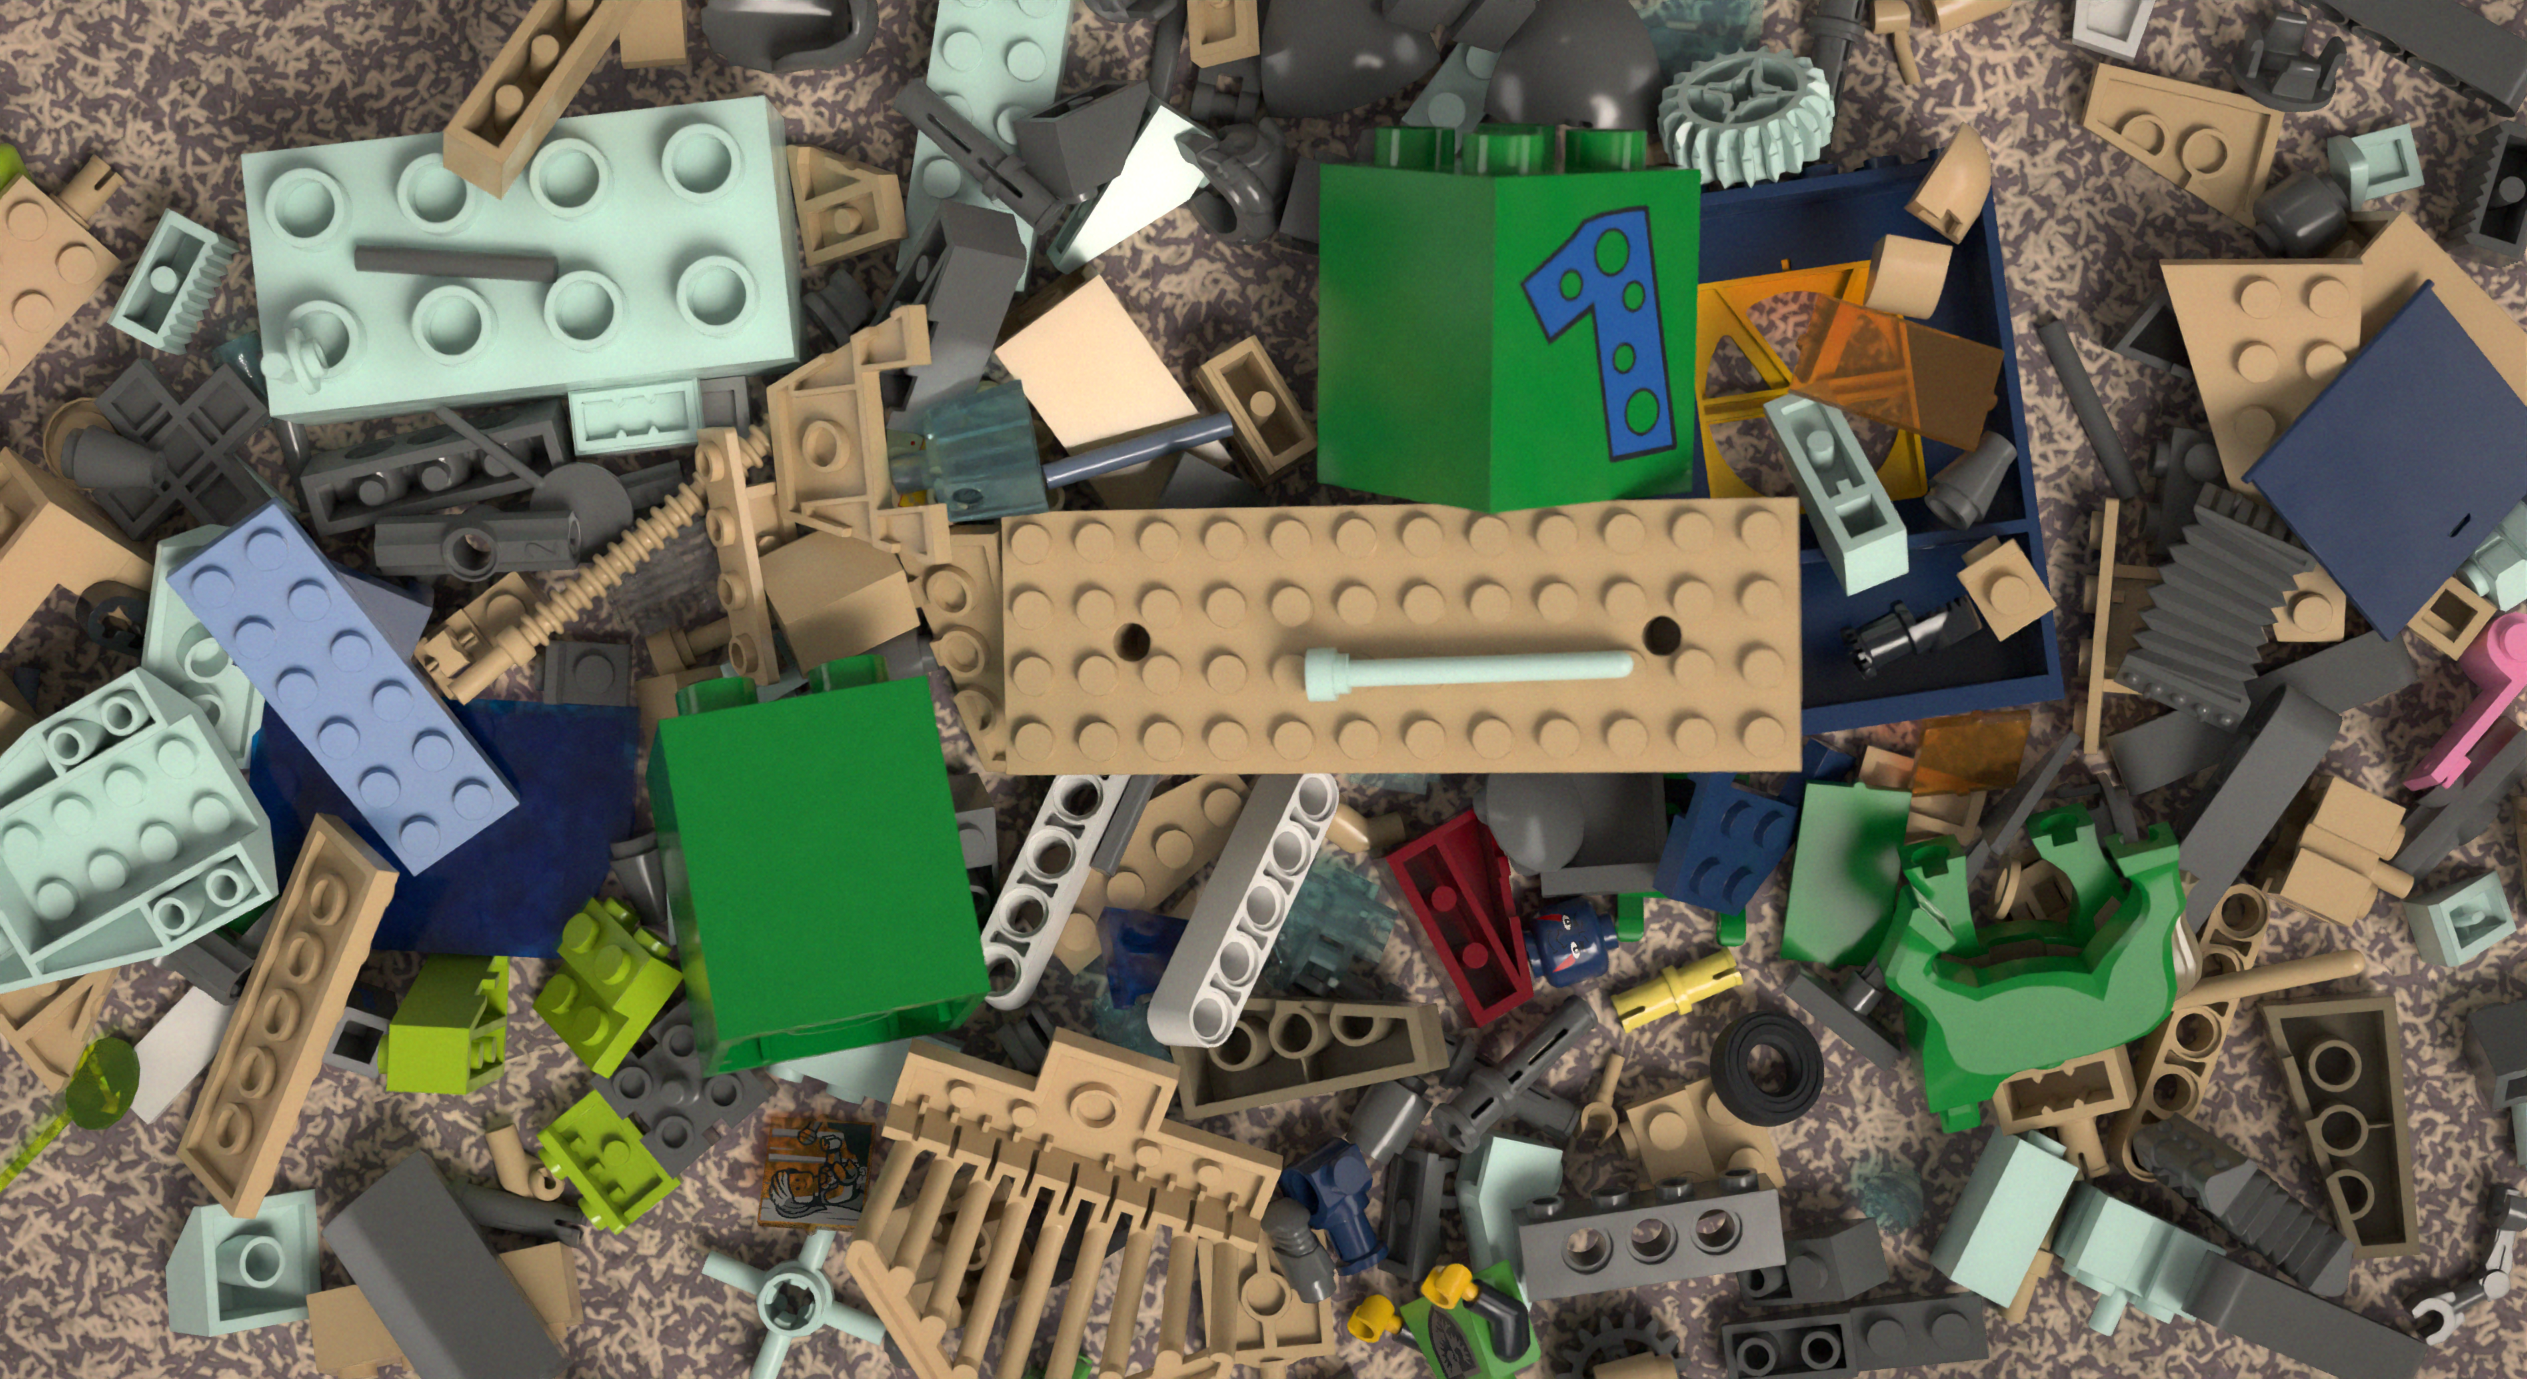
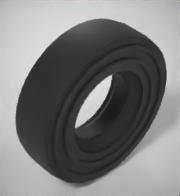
M1761 1010L1748 1013L1733 1020L1721 1031L1711 1051L1710 1075L1718 1098L1735 1117L1751 1125L1775 1127L1800 1118L1815 1104L1823 1087L1824 1062L1818 1043L1811 1032L1800 1021L1783 1012ZM1756 1045H1768L1777 1050L1784 1059L1787 1076L1783 1087L1778 1092H1766L1757 1087L1750 1078L1747 1061L1751 1050Z

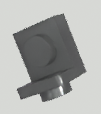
M550 640V644L546 646V653H538L536 656L534 668L536 691H544V704L630 708L633 645Z

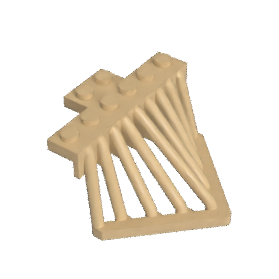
M1058 1026L1055 1028L1037 1077L912 1038L891 1097L881 1136L895 1141L854 1228L846 1251L844 1264L919 1379H977L1029 1215L1040 1186L1052 1189L1053 1192L994 1379L1022 1378L1059 1256L1081 1199L1093 1203L1045 1379H1072L1107 1246L1121 1212L1131 1214L1132 1219L1098 1379H1229L1234 1367L1236 1352L1239 1249L1251 1253L1256 1251L1259 1243L1261 1219L1282 1172L1283 1156L1164 1118L1179 1081L1181 1066ZM924 1150L935 1152L900 1244L890 1265L878 1246L879 1238L916 1156ZM966 1162L975 1165L922 1314L908 1292L915 1281L916 1273L954 1175L961 1165ZM1004 1174L1014 1177L953 1363L940 1340L946 1332L947 1324L991 1197ZM1159 1223L1172 1227V1239L1155 1364L1153 1368L1125 1377L1151 1248ZM1200 1236L1210 1239L1213 1245L1210 1344L1206 1349L1183 1356L1198 1237Z

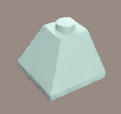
M302 1189L265 1195L255 1219L233 1218L220 1203L194 1206L165 1267L170 1332L211 1337L309 1319L306 1295L322 1292L315 1189Z

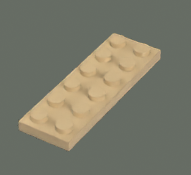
M316 813L176 1151L177 1156L233 1218L255 1219L265 1194L272 1187L277 1165L289 1137L297 1127L300 1110L313 1080L320 1072L323 1055L336 1024L344 1015L347 998L361 965L369 955L370 943L385 907L392 900L395 883L400 874L339 816Z

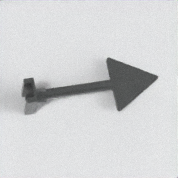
M2072 730L2068 731L1980 821L1979 825L1982 834L1963 849L1966 855L1967 887L1984 867L1991 850L1998 855L2003 853L2073 752L2081 737ZM1878 951L1861 972L1854 970L1839 990L1798 961L1783 980V983L1787 985L1784 989V994L1886 1073L1902 1052L1899 1039L1869 1014L1885 995L1882 989L1886 983L1877 964Z

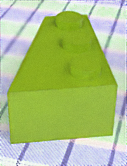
M434 947L389 1024V1034H383L380 1038L377 1064L379 1073L387 1074L386 1091L467 1095L504 1076L510 951Z

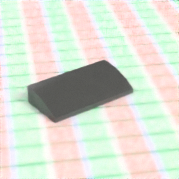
M419 1149L365 1190L321 1231L421 1379H553L574 1364L434 1160Z

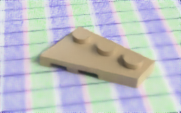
M2095 63L2079 126L2251 231L2256 224L2252 211L2253 204L2264 193L2285 112L2267 108L2248 96L2104 63Z

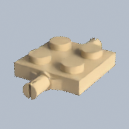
M1308 1225L1326 1249L1324 1229L1315 1230L1311 1225ZM1260 1226L1259 1243L1255 1253L1239 1249L1237 1333L1234 1364L1241 1363L1254 1368H1260L1261 1379H1287L1286 1366L1302 1358L1336 1355L1331 1296L1320 1302L1303 1303L1299 1298L1298 1292L1295 1289H1291L1272 1248L1276 1247L1274 1244L1275 1240H1273L1272 1235L1264 1232ZM1199 1236L1197 1246L1206 1346L1208 1348L1210 1344L1213 1245L1210 1239Z

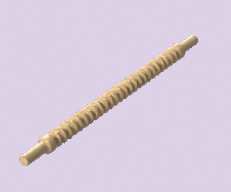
M765 413L762 417L764 421L763 426L758 427L754 424L749 426L748 430L751 435L748 438L744 439L738 436L745 481L749 479L747 470L750 467L754 466L757 469H761L764 465L761 458L766 454L773 457L769 413ZM695 471L692 474L693 484L688 486L685 483H680L678 485L680 494L674 498L671 495L664 497L666 504L664 508L651 507L650 514L652 517L649 520L644 521L642 518H638L635 522L637 526L635 532L622 531L623 541L620 544L616 545L614 542H609L607 544V549L609 550L607 555L602 557L599 554H594L592 559L595 564L588 569L585 566H580L578 572L581 576L574 581L569 577L565 578L564 584L566 588L564 591L559 593L553 589L549 593L552 599L549 603L536 602L535 608L537 612L535 615L530 617L524 613L520 617L523 623L518 628L514 625H509L495 638L498 644L447 686L462 705L467 704L512 665L516 664L522 667L536 655L535 646L539 643L543 646L550 644L548 635L551 632L555 631L558 634L564 632L562 625L564 621L569 619L572 622H577L579 616L576 612L582 607L586 610H591L593 608L591 602L593 597L598 595L601 598H606L608 594L605 588L611 583L615 586H620L622 580L619 576L622 573L627 572L633 575L636 572L634 564L638 560L644 563L650 561L648 552L651 549L655 548L658 551L664 549V538L669 536L672 539H677L679 536L677 528L682 524L686 527H691L693 525L691 519L693 514L698 513L704 516L707 513L705 505L709 501L706 484L702 481L698 472Z

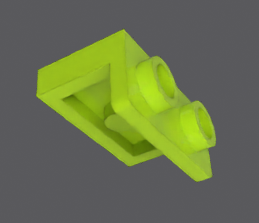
M596 1089L536 1134V1137L543 1145L538 1150V1155L545 1166L561 1181L568 1176L583 1195L578 1200V1204L586 1217L601 1231L608 1226L616 1236L684 1182L680 1175H677L672 1180L639 1141L646 1135V1132L634 1117L630 1115L622 1120Z

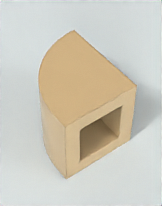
M1890 234L1883 236L1873 246L1862 308L1925 320L1929 319L1935 310L1943 288L1952 246Z

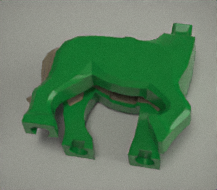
M2082 802L2028 815L2025 823L2041 857L2063 870L2072 882L2073 890L2067 923L2046 919L2018 920L1994 924L1975 930L1967 890L1966 855L1955 834L1896 848L1902 870L1910 885L1901 887L1893 920L1877 954V964L1889 989L1902 997L1904 1033L1916 1084L1929 1113H1938L1943 1133H1953L1981 1125L1977 1102L1991 1099L1999 1084L2017 1072L2033 1068L2038 1070L2053 1069L2062 1065L2066 1060L2115 1048L2151 1033L2171 1014L2174 1001L2187 995L2200 980L2203 957L2195 934L2186 919V902L2189 893L2200 881V878L2192 874L2190 870L2179 869V845L2168 821L2148 826L2150 839L2125 844L2123 832L2103 837L2123 875L2132 880V888L2129 893L2120 884L2119 877L2108 858L2101 852L2096 836L2095 823Z

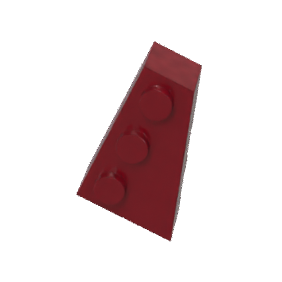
M1473 804L1372 860L1464 1028H1480L1534 997L1520 918L1516 916L1509 881L1511 871L1508 856H1505L1504 851L1498 846L1489 826L1477 818Z

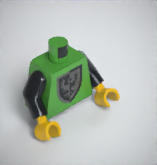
M1508 1259L1474 1274H1471L1468 1268L1461 1264H1450L1446 1267L1435 1266L1421 1286V1291L1425 1296L1399 1307L1401 1311L1400 1316L1394 1314L1395 1309L1390 1300L1385 1296L1377 1294L1367 1297L1362 1305L1357 1306L1347 1323V1329L1352 1335L1368 1343L1377 1342L1384 1330L1392 1333V1340L1422 1353L1437 1379H1517L1514 1374L1515 1371L1540 1360L1541 1350L1528 1316V1309L1524 1304Z

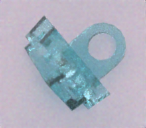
M1338 866L1335 867L1328 878L1308 870L1272 946L1278 957L1280 973L1274 968L1269 953L1261 969L1262 975L1273 989L1281 990L1292 985L1309 960L1332 971L1327 985L1336 988L1345 975L1353 955L1374 965H1379L1399 911L1375 901L1379 885ZM1320 934L1341 943V949L1339 950L1319 941Z

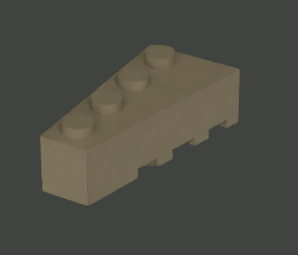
M2384 990L2254 1001L2336 1231L2356 1245L2352 1252V1258L2357 1260L2421 1255L2395 996Z

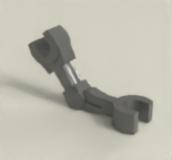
M2499 1185L2491 1186L2486 1205L2488 1222L2492 1227L2486 1248L2479 1258L2480 1266L2469 1274L2471 1278L2452 1289L2440 1285L2410 1293L2401 1303L2404 1310L2415 1319L2429 1310L2434 1311L2431 1323L2416 1330L2419 1339L2428 1345L2442 1343L2450 1337L2451 1333L2466 1320L2463 1314L2464 1311L2484 1300L2491 1302L2501 1298L2509 1291V1274L2513 1267V1245L2517 1231L2522 1232L2527 1228V1197L2519 1196L2520 1191L2518 1189Z

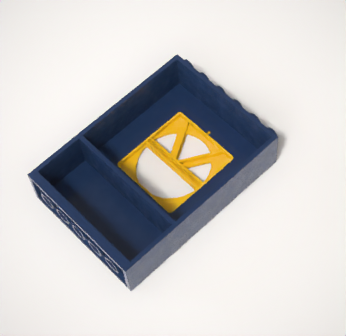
M1945 147L1928 151L1927 158L1917 160V163L1904 165L1902 155L1895 154L1864 160V167L1856 168L1853 172L1839 174L1838 164H1823L1801 169L1799 176L1791 178L1790 181L1775 183L1768 178L1755 181L1752 188H1750L1747 182H1735V185L1730 186L1727 190L1710 192L1709 184L1701 185L1692 492L1630 498L1626 500L1767 498L1746 485L1727 465L1714 442L1709 425L1766 417L1763 404L1823 380L1838 407L1902 398L1901 417L1896 439L1889 455L1876 475L1906 528L1909 572L1847 597L1819 544L1804 506H1799L1802 736L2065 699L2053 609L2000 641L1965 586L1962 585L1956 574L1968 567L1961 556L1996 535L2001 545L2015 539L2050 593L1992 183L1980 214L1959 245L1904 209ZM1886 234L1952 246L1950 261L1939 300L1933 314L1927 320L1862 308L1873 246L1875 242ZM1798 291L1815 292L1828 295L1834 299L1833 309L1802 385L1746 315L1749 307L1763 299L1777 294ZM1864 316L1876 328L1887 344L1894 359L1896 370L1891 373L1832 381L1857 317ZM1727 335L1732 338L1772 390L1708 398L1706 396L1708 368L1715 348L1722 336ZM1985 431H1993L2004 437L2014 446L2017 456L2009 465L1981 522H1972L1967 530L1956 529L1938 518L1926 505L1924 498L1931 490L1929 480L1974 445ZM1967 594L1983 628L1933 653H1930L1929 650L1918 656L1912 652L1907 653L1876 669L1877 675L1875 678L1869 681H1865L1862 678L1861 673L1852 662V659L1857 656L1855 653L1848 655L1847 650L1852 648V646L1849 648L1844 646L1839 631L1840 628L1848 624L1857 628L1884 615L1889 611L1890 603L1897 599L1903 601L1913 618L1916 619L1923 614L1927 616L1926 612L1930 610L1932 613L1935 612V608L1938 606L1944 608L1946 607V602L1951 601L1953 603L1955 598H1961L1960 596Z

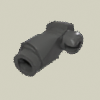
M1284 1197L1268 1203L1260 1226L1264 1232L1272 1235L1273 1240H1275L1274 1244L1276 1247L1272 1248L1291 1289H1295L1298 1292L1299 1298L1303 1303L1320 1302L1330 1297L1336 1291L1337 1287L1333 1278L1335 1274L1333 1270L1336 1265L1317 1235L1308 1226L1311 1216L1309 1210L1293 1197Z

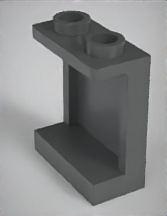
M1568 772L1582 799L1585 816L1583 843L1572 862L1555 872L1540 873L1543 898L1657 891L1652 885L1668 838L1663 772Z

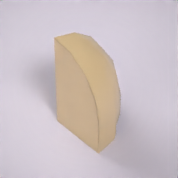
M1962 121L1904 207L1905 210L1957 245H1959L1980 214L1991 185V158L1980 135L1971 126Z

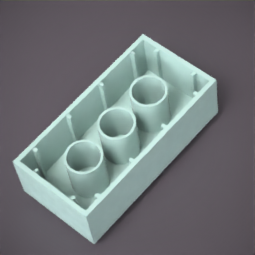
M765 95L559 118L502 200L497 199L443 167L444 131L241 154L263 357L269 352L287 353L285 333L288 330L298 328L306 339L311 337L317 338L325 354L329 370L328 375L320 377L321 391L308 395L303 390L299 382L286 384L266 377L271 417L312 427L435 413L439 406H445L449 410L454 411L551 400L559 397L569 398V391L698 377L699 380L736 376L756 377L791 373L811 361L806 312L800 301L804 294L791 178L785 147L787 143L784 118ZM357 245L557 256L558 277L555 283L360 272L355 269L354 258Z

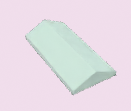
M207 524L158 541L141 668L203 709L239 769L255 768L265 698L241 669L232 665L233 660L165 580L167 571L230 528Z

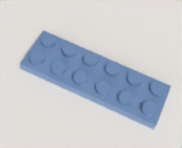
M276 496L167 571L165 580L414 877L520 804V794Z

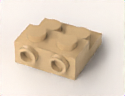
M1710 1074L1622 1105L1627 1121L1618 1124L1617 1127L1622 1145L1629 1161L1641 1158L1648 1178L1647 1182L1638 1185L1639 1191L1655 1189L1654 1183L1656 1181L1669 1177H1690L1693 1179V1183L1718 1180V1174L1721 1171L1738 1167L1755 1168L1758 1174L1766 1173L1776 1188L1786 1185L1766 1127L1748 1124L1729 1112L1718 1098ZM1720 1209L1709 1210L1702 1214L1698 1221L1725 1211Z

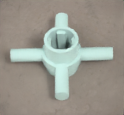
M812 1223L799 1257L781 1261L768 1272L714 1250H711L702 1273L756 1295L760 1318L769 1329L749 1379H776L792 1339L810 1335L822 1327L823 1324L880 1346L887 1329L881 1319L835 1301L832 1281L824 1269H822L839 1225ZM783 1281L799 1286L803 1290L809 1287L814 1294V1299L810 1305L802 1306L798 1310L797 1315L785 1311L788 1301L785 1295L779 1293V1288Z

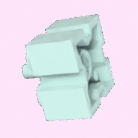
M2081 1181L2050 1248L2058 1256L2065 1258L2062 1271L2075 1277L2076 1281L2102 1293L2088 1326L2106 1336L2113 1334L2127 1301L2134 1304L2136 1309L2168 1324L2171 1323L2175 1313L2195 1322L2196 1318L2182 1311L2181 1307L2207 1249L2223 1256L2227 1253V1250L2208 1241L2197 1233L2084 1181Z

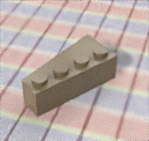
M1250 994L1232 1033L1218 1047L1170 1045L1173 1064L1181 1066L1178 1088L1185 1122L1450 1067L1437 1003Z

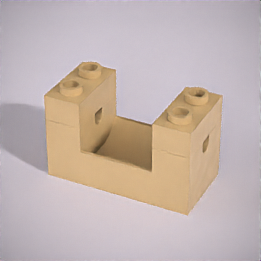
M5 446L0 452V653L57 584L78 596H81L92 585L104 581L119 582L151 593L155 559L140 541H132L103 507ZM119 607L113 613H108L111 616L124 619L127 624L131 621ZM0 667L1 757L29 728L38 724L41 720L7 673Z

